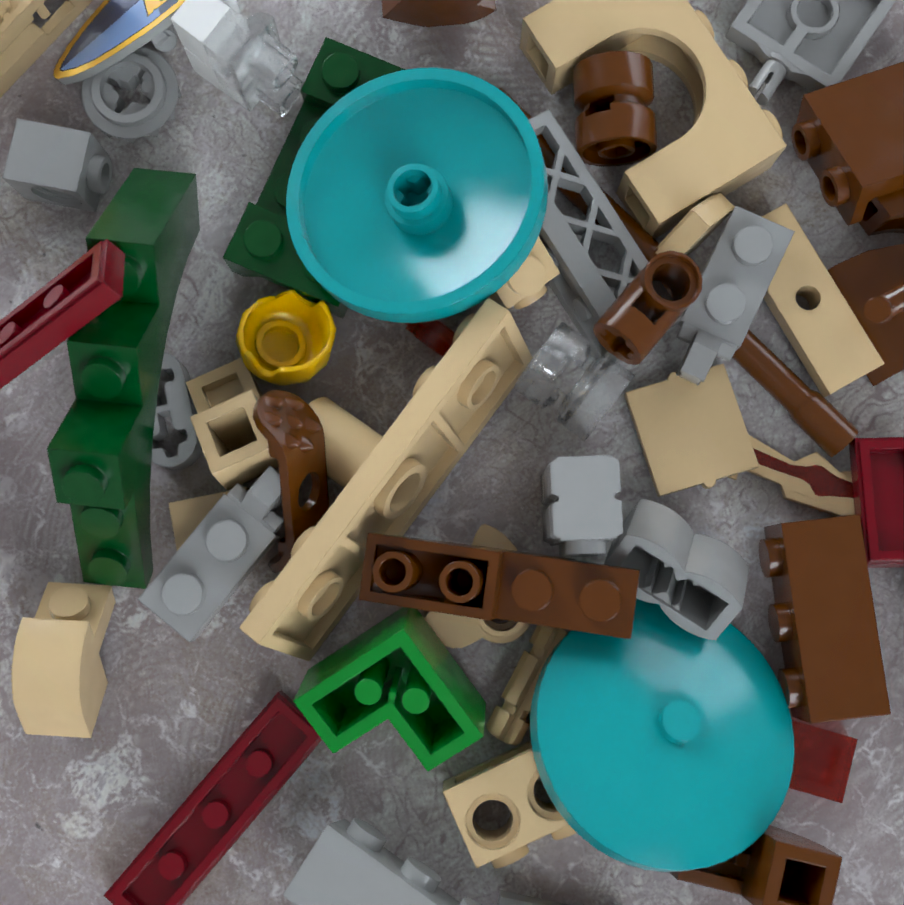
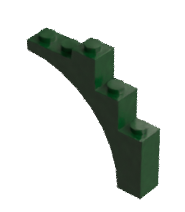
M134 168L86 236L87 252L100 241L103 242L108 239L125 253L122 298L67 339L76 399L47 447L57 503L70 504L82 578L85 583L146 589L153 574L150 534V480L153 431L166 338L176 294L188 256L200 231L196 174Z

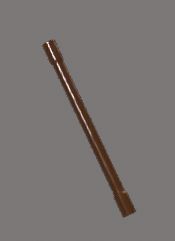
M498 88L519 106L528 120L533 118L503 88ZM539 134L537 139L541 147L545 167L552 169L555 154L543 135ZM562 166L561 172L566 173V171L564 170V168H563V166ZM557 187L586 216L588 205L581 194ZM601 188L649 262L657 255L655 252L658 250L656 247L659 243ZM595 219V224L600 225L597 219ZM662 283L667 292L669 293V295L671 296V298L673 299L671 290L668 288L667 285ZM748 330L741 347L735 351L732 358L788 411L791 419L830 457L842 451L857 436L859 430L819 392L810 389L764 343Z

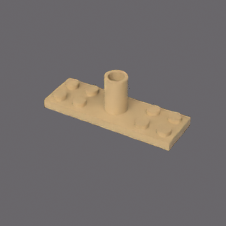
M487 298L477 313H472L463 319L454 334L453 345L437 366L429 367L419 377L413 390V398L384 436L327 397L317 398L308 404L320 419L323 427L327 476L344 489L317 525L308 528L299 536L292 547L290 561L277 578L265 584L253 597L249 607L250 614L239 628L256 643L306 661L312 659L360 594L368 533L403 536L534 361L508 309Z

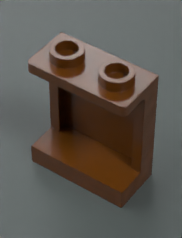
M904 61L803 94L797 121L791 131L793 148L802 161L807 160L816 174L826 203L831 207L837 208L848 226L862 221L869 201L904 188Z

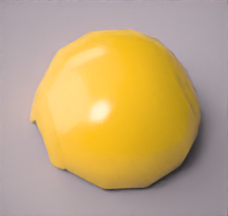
M290 289L276 296L260 298L242 313L236 333V345L244 365L258 378L279 386L304 383L309 381L327 365L335 341L336 326L329 306L324 301H319L318 303L311 302L303 298L295 290Z

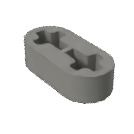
M164 352L161 369L169 375H174V380L165 383L164 390L168 404L162 405L159 394L157 395L152 462L170 470H183L193 465L202 452L200 442L190 419V416L197 414V411L186 385V382L191 380L187 368L174 356ZM169 416L171 417L174 429L182 434H187V441L178 444V455L174 457L171 452L158 448V441L167 438L168 431L165 417Z

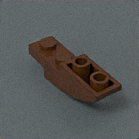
M368 533L359 600L490 621L496 618L631 639L640 569L492 547Z

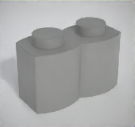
M639 499L623 521V533L618 535L616 539H613L604 564L640 569L637 599L659 604L667 617L685 631L698 637L716 640L743 608L749 566L742 556L726 543L707 535L694 534L690 525L672 509L654 501Z

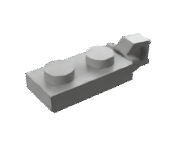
M735 205L702 273V290L697 300L684 311L682 320L678 324L681 328L676 338L690 345L676 372L677 376L700 385V382H704L716 356L728 362L732 359L735 351L741 347L795 231Z
M269 466L249 490H246L237 483L227 495L223 494L137 599L188 642L195 641L279 539L280 536L277 535V532L284 524V519L275 513L282 504L279 471Z

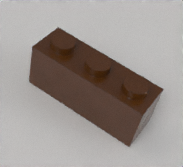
M860 514L780 523L764 527L766 539H761L759 542V561L764 576L766 578L771 577L775 603L770 604L768 607V622L773 640L776 643L781 642L785 668L778 670L777 679L785 695L787 706L791 708L792 717L814 724L891 715Z

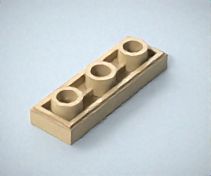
M785 203L762 216L795 231L763 299L821 395L825 398L885 363L788 205ZM796 295L803 296L808 301L809 310L799 307L796 302Z

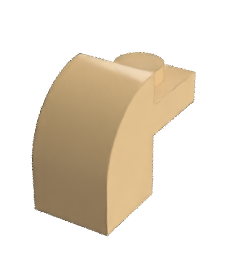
M242 358L186 382L197 414L190 416L191 422L211 474L225 489L231 490L237 483L242 485L260 477L269 466L276 469L279 468L278 460L269 455L268 440L257 429L254 422V405L262 394L253 373L246 368Z
M48 582L35 617H22L13 652L11 685L15 710L25 734L91 738L108 685L99 651L116 602L112 586Z

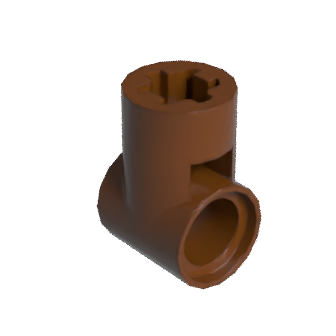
M675 251L662 252L653 257L594 324L593 331L600 344L617 359L631 365L640 364L681 314L697 300L702 290L703 280L697 264L687 255ZM652 280L660 281L667 285L672 292L673 301L660 297L654 290Z

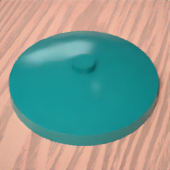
M414 68L383 75L355 88L331 106L312 127L298 150L288 180L286 194L288 228L297 254L306 269L332 297L346 307L368 317L396 323H418L438 320L458 314L479 304L507 283L524 263L537 241L543 225L548 198L547 172L541 147L528 118L519 106L496 86L479 77L452 69Z
M636 599L631 639L570 630L555 646L539 674L534 689L530 714L531 745L536 767L545 790L558 812L585 841L597 850L617 861L644 870L659 872L694 870L724 862L740 854L751 846L775 819L786 797L793 772L794 733L792 719L785 695L772 668L755 645L732 624H729L716 640L705 639L693 635L676 625L667 617L659 604Z

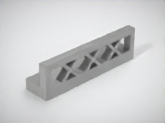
M548 109L529 119L536 136L542 134L555 154L552 169L546 167L548 181L547 208L539 233L542 243L560 272L548 284L605 372L622 361L609 353L600 344L593 331L594 324L645 267L648 261L554 115ZM562 166H563L564 170L566 171V173L561 172ZM557 187L581 194L588 205L585 221L562 215L554 202ZM595 219H597L600 225L595 224ZM575 234L581 235V241L578 240ZM591 239L612 244L621 256L618 274L596 268L588 255ZM629 272L632 273L634 278L629 277ZM652 280L656 293L665 300L673 301L662 282ZM609 286L615 288L614 294L610 290ZM682 314L670 328L674 327L682 320Z

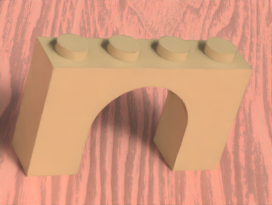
M552 0L523 18L520 49L551 95L572 83L573 67L581 60L594 54L609 51H630L640 53L651 60L667 66L683 81L691 96L694 111L692 128L676 141L626 170L616 192L631 217L654 239L674 228L692 208L714 193L717 195L721 192L726 196L769 170L787 145L783 141V133L778 120L770 111L762 110L748 89V80L741 66L736 61L727 59L714 40V31L709 19L702 11L694 10L688 0Z

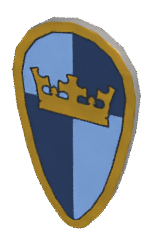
M104 0L65 49L55 66L53 74L55 79L64 85L83 81L121 61L149 41H152L155 48L159 51L168 52L173 50L177 45V37L171 17L185 0Z

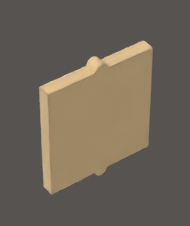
M724 363L711 367L704 382H700V385L677 376L676 372H671L665 381L625 392L624 396L658 497L702 485L705 489H710L716 484V480L759 467Z

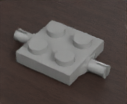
M748 0L731 24L725 38L757 57L760 63L763 64L748 89L754 97L763 83L767 82L768 84L756 100L759 105H766L784 78L796 82L810 92L840 83L896 0Z

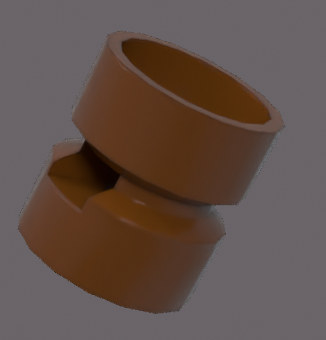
M609 51L594 54L576 64L572 72L573 104L575 109L581 114L576 117L574 124L575 146L583 162L602 167L623 166L643 161L654 154L657 150L656 115L648 107L654 99L653 64L650 59L636 52Z

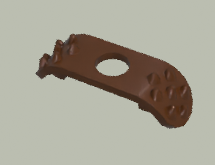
M271 390L263 394L254 405L253 419L257 429L268 440L270 457L277 459L279 464L285 537L278 541L279 553L268 563L272 572L278 573L290 561L292 547L299 536L308 528L316 526L329 509L325 438L320 419L311 406L298 395L284 390ZM310 473L312 478L311 492L307 502L300 508L298 501L299 489L304 478Z

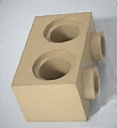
M531 740L443 781L442 792L476 868L489 862L492 863L495 869L508 866L529 853L527 844L550 833L554 840L564 839L577 833L565 821L553 803L543 802L534 795V786L540 776L534 760ZM487 800H498L507 805L511 811L507 823L497 830L481 828L473 818L476 808L481 803Z

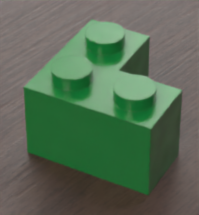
M400 608L308 669L293 700L333 754L387 719L427 772L484 737L485 700L418 609Z

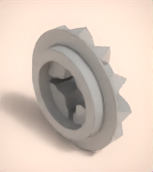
M140 47L101 73L83 80L81 90L82 104L91 122L108 138L112 136L123 138L134 144L136 138L146 135L158 137L159 128L168 120H175V107L178 98L182 97L176 74L169 62L159 53L146 47ZM141 84L140 89L149 100V104L144 102L139 104L132 101L127 108H124L125 102L114 86L121 90L126 88L133 91Z

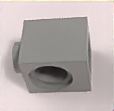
M17 118L2 178L27 200L96 212L100 194H105L111 183L112 163L109 154L91 132Z

